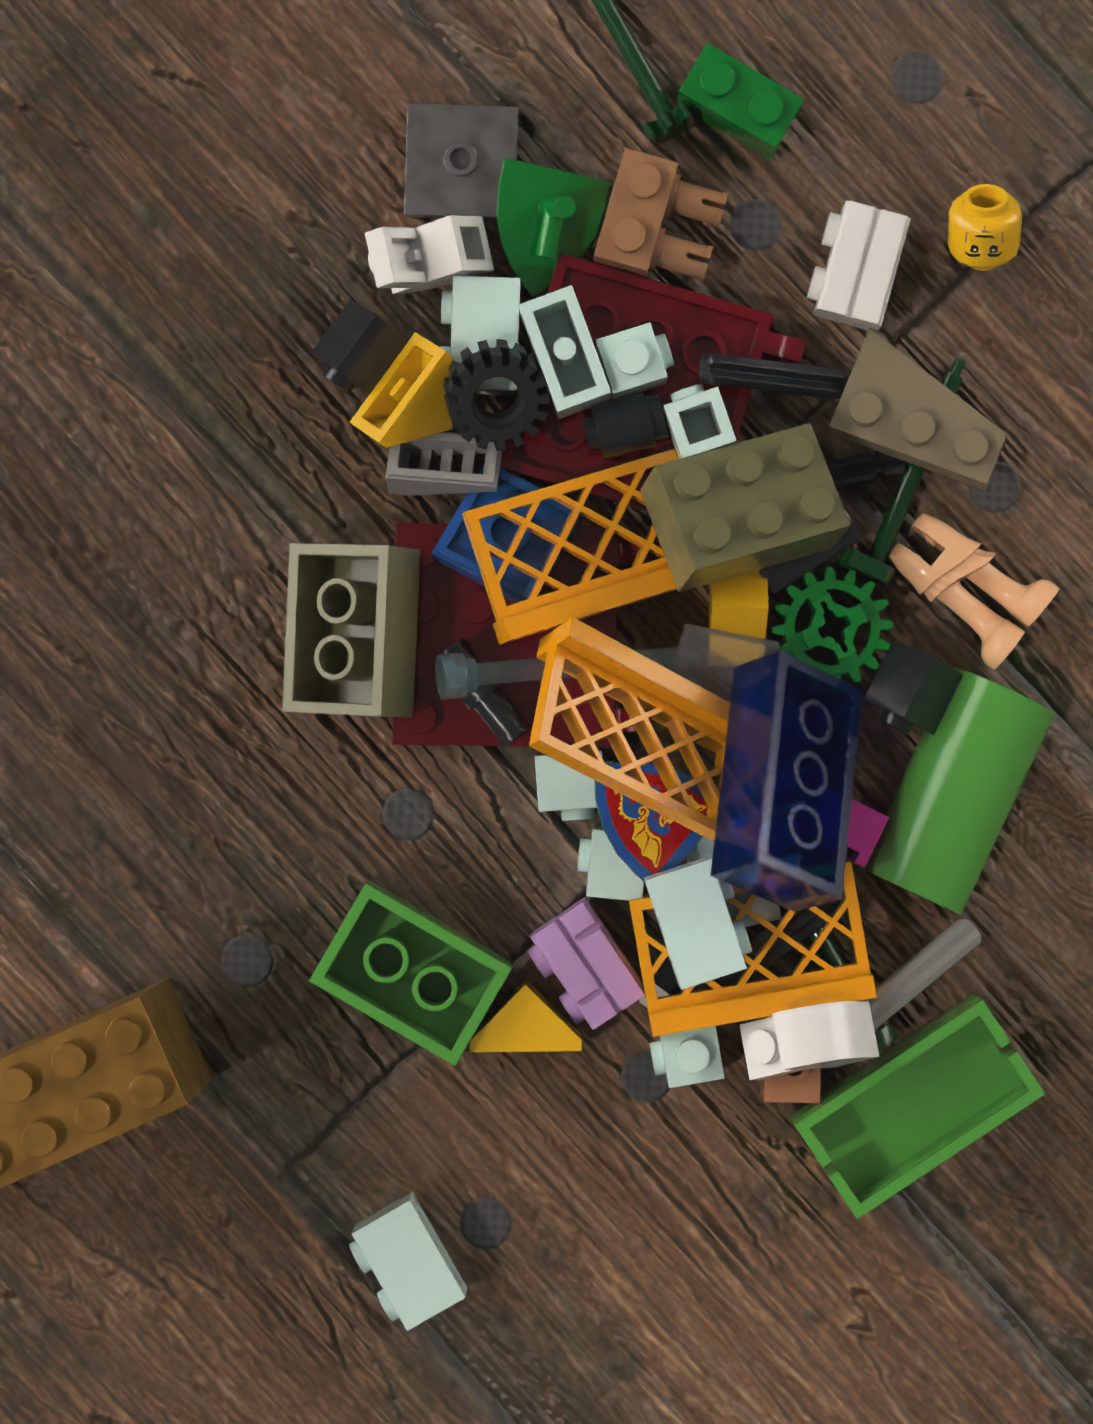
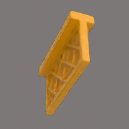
M675 448L462 513L496 622L493 623L499 645L559 627L572 617L577 620L585 619L677 590L662 548L653 544L657 535L653 524L645 539L618 525L630 499L646 506L641 492L637 491L636 488L645 470L654 468L655 465L678 459ZM634 474L629 485L617 480L618 478ZM604 483L624 494L611 520L583 506L592 487ZM582 490L577 501L565 496V494ZM552 499L571 509L559 536L531 522L540 502ZM529 506L524 518L512 512V510ZM579 514L606 529L593 555L566 541ZM500 515L519 526L506 553L486 542L479 520ZM526 530L554 545L541 572L513 557ZM613 533L640 547L631 568L621 571L601 560ZM561 549L588 563L579 584L568 587L548 576ZM648 552L660 558L642 564ZM491 556L501 560L497 571H495ZM508 565L536 579V582L525 601L506 606L499 583ZM596 568L609 574L590 580ZM543 584L556 590L538 596Z
M574 617L542 637L539 642L536 658L545 662L529 746L711 841L722 836L736 744L738 739L749 734L752 714ZM562 672L577 679L585 695L572 700L561 679ZM604 695L622 703L630 720L618 724ZM589 702L603 729L602 732L593 736L590 735L576 708ZM559 714L563 716L576 743L569 745L550 735L554 716ZM649 719L667 727L675 744L663 748ZM633 726L649 754L639 760L636 759L622 732ZM607 738L622 767L616 770L605 764L595 745L596 742ZM694 742L716 753L714 770L708 772ZM677 750L680 751L694 778L684 784L681 783L668 757V754ZM653 762L667 789L666 792L661 793L651 788L641 769L642 766ZM698 786L708 805L707 816L695 810L686 792L687 789Z
M850 861L731 882L734 894L752 891L744 904L735 898L727 900L739 909L732 922L741 920L747 914L772 933L753 959L746 954L743 955L744 961L749 965L736 984L721 986L714 980H710L705 983L712 988L692 991L695 987L692 986L683 989L680 994L657 997L654 974L666 957H669L667 948L648 935L645 930L642 910L653 909L650 896L629 900L653 1037L773 1016L772 1013L800 1007L877 998L874 978L869 966L854 874ZM841 875L845 898L830 917L805 898L818 879ZM807 881L799 894L786 886ZM778 887L795 899L776 927L750 909L761 891L766 888ZM801 904L827 921L809 949L782 932ZM846 909L850 930L838 922ZM835 927L852 939L856 963L832 967L815 955V953ZM778 937L804 954L793 972L788 975L776 976L760 965V962ZM648 943L661 951L653 964H651ZM810 960L823 967L822 969L803 972ZM755 969L767 977L765 979L748 981Z

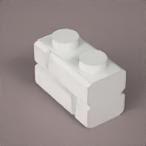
M846 201L840 214L830 212L821 245L831 247L826 268L815 266L807 293L808 299L816 301L813 315L867 331L871 328L874 332H877L882 326L911 218L854 201Z

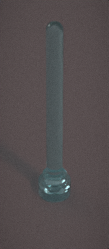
M692 646L634 650L669 670L693 668L700 660L699 651ZM463 653L439 654L435 665L438 694L442 700L466 698L467 693L476 691L478 685L539 681L543 677L545 662L538 658L476 663L474 658H465ZM562 672L561 679L573 677Z

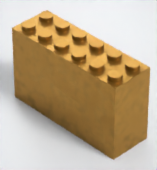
M168 978L0 1053V1188L188 1105L210 1082L212 1075Z

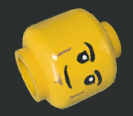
M991 184L973 186L958 196L952 202L948 213V246L951 255L960 263L979 271L992 270L1008 263L1017 255L1021 244L1022 212L1019 202L1003 188Z

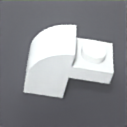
M450 215L416 228L380 227L365 233L369 251L368 263L374 274L377 288H391L393 294L418 292L453 284V276L476 277L494 271L482 216Z
M844 1001L800 1007L772 1013V1017L739 1025L749 1080H763L806 1069L834 1068L880 1057L869 1001Z

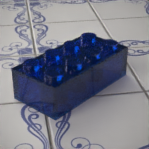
M782 650L734 667L710 876L793 912L842 899L862 696L861 689Z

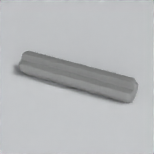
M968 919L957 920L875 988L877 998L860 1000L869 1001L874 1030L981 943V934L973 923Z

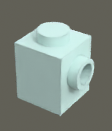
M650 322L596 339V349L613 400L666 385L668 376L665 369L674 366L672 353L665 334L655 336Z
M698 384L670 395L672 403L664 405L663 414L678 459L736 443L737 440L718 387L704 391L703 385Z
M535 755L539 812L561 810L562 821L595 818L594 808H597L595 802L594 780L547 755ZM605 761V764L613 763V761Z
M592 827L591 839L580 838L577 872H588L586 896L619 900L643 898L644 881L636 876L615 853L603 828Z
M716 1026L659 1036L660 1041L649 1043L655 1076L666 1074L669 1088L725 1079Z

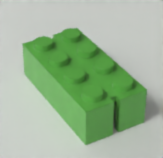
M971 994L881 1054L880 1057L875 1058L821 1094L820 1103H808L789 1116L857 1219L1045 1095V1092L1019 1053L1008 1045L1011 1041L985 1002L975 994Z

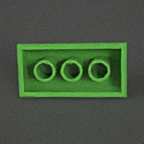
M953 668L963 674V677L935 734L923 731L885 812L889 819L865 868L862 866L860 868L962 915L1055 713L1043 705L993 681L959 668Z

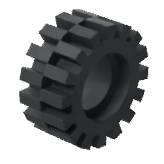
M496 339V347L489 348L487 340L477 342L480 351L472 354L468 347L461 351L462 362L459 364L453 360L448 367L451 377H445L443 387L446 393L444 398L451 422L455 429L459 428L461 437L468 443L472 438H475L478 448L487 450L489 442H494L496 451L506 450L505 441L513 439L515 446L518 447L525 443L522 436L523 433L527 431L534 437L540 430L537 424L538 419L546 421L548 411L545 404H550V394L547 389L546 380L535 357L532 354L527 356L523 346L515 343L513 349H511L507 341L502 339ZM494 377H504L514 382L518 388V394L515 402L508 409L490 413L482 410L476 404L475 395L477 389L486 380Z

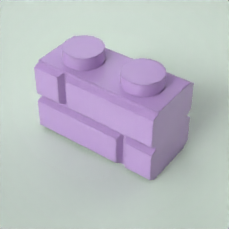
M586 897L530 934V938L535 944L534 947L528 950L530 957L545 978L555 973L566 990L565 993L559 996V999L576 1024L586 1019L593 1030L645 996L643 981Z

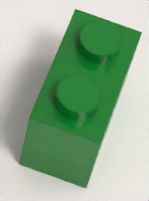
M706 43L679 89L676 105L680 101L685 100L692 115L765 158L772 160L799 114L804 99L718 48Z

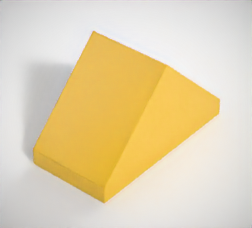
M415 332L349 423L385 448L453 429L444 398L446 393L443 387L445 377H451L448 367L452 363L453 357L447 351Z
M759 570L710 584L707 664L763 666L769 609L768 579L762 578Z
M527 980L475 1031L470 1040V1053L582 1051V1034Z

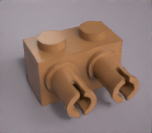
M625 147L595 249L593 263L647 278L649 270L654 271L657 266L704 281L713 246H705L665 234L666 228L662 227L664 216L670 218V214L674 213L713 224V226L719 228L729 193L681 181V175L677 174L678 162Z

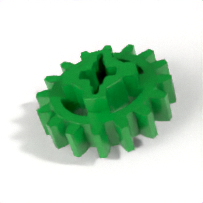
M826 567L823 573V581L817 582L815 576L809 571L803 575L805 589L801 591L792 585H788L785 588L787 596L792 600L790 605L776 604L773 609L778 615L785 617L784 624L771 628V634L784 636L786 642L775 652L777 656L791 653L795 658L788 671L795 674L804 667L809 670L808 684L816 685L821 675L824 674L827 675L830 688H837L843 673H846L853 683L861 681L858 667L863 664L871 670H876L879 664L872 656L874 650L887 651L891 646L888 642L879 638L880 631L893 627V621L880 619L878 614L889 603L887 599L874 602L871 600L869 595L876 585L874 582L869 581L860 588L854 585L856 580V571L848 570L842 580H836L833 567ZM827 590L846 593L859 604L851 608L833 602L830 594L827 593ZM807 600V605L811 612L806 629L795 634L797 613L802 604ZM824 612H828L832 619L841 617L845 623V627L838 631L839 643H836L831 636L822 638L818 632V628L825 624ZM868 622L866 642L861 651L856 654L853 644L858 626ZM813 647L828 651L837 665L819 663L811 659L804 651Z

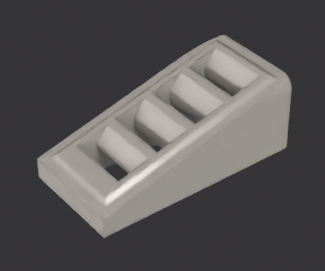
M441 432L392 446L389 449L385 476L389 494L396 495L497 492L503 450L496 451L494 442H489L487 450L478 448L475 438H472L468 443L461 437V433ZM486 453L483 474H472L475 454ZM453 455H463L461 473L451 472ZM432 456H442L440 471L430 470ZM411 457H420L419 469L409 468Z

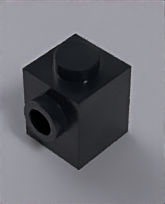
M349 300L311 354L327 366L322 376L337 388L349 395L355 387L369 396L408 340L379 316Z
M893 640L880 668L873 676L872 684L864 700L883 711L879 721L907 735H909L913 726L934 735L963 674L929 654Z

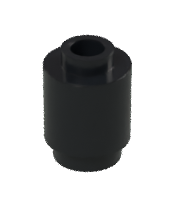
M643 392L591 405L593 417L582 419L590 451L602 450L604 460L656 447V441L669 438L658 394L644 398Z

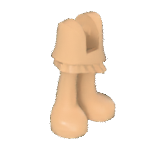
M922 513L911 526L928 544L942 552L931 566L920 555L897 543L888 557L898 571L910 581L919 595L924 593L930 602L938 599L980 636L982 641L981 657L987 666L995 670L1017 645L1025 631L985 606L961 585L960 581L966 578L1001 604L1026 628L1039 617L1060 588L1049 580L1041 579L1030 585H1022L1012 580L989 563L996 553L978 549L982 543L971 540L939 519Z

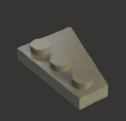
M871 328L867 332L829 425V434L985 491L1007 436L999 427Z

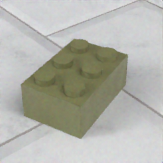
M811 423L655 465L640 489L678 592L832 549L851 526Z
M290 543L282 712L413 717L420 549L390 545Z

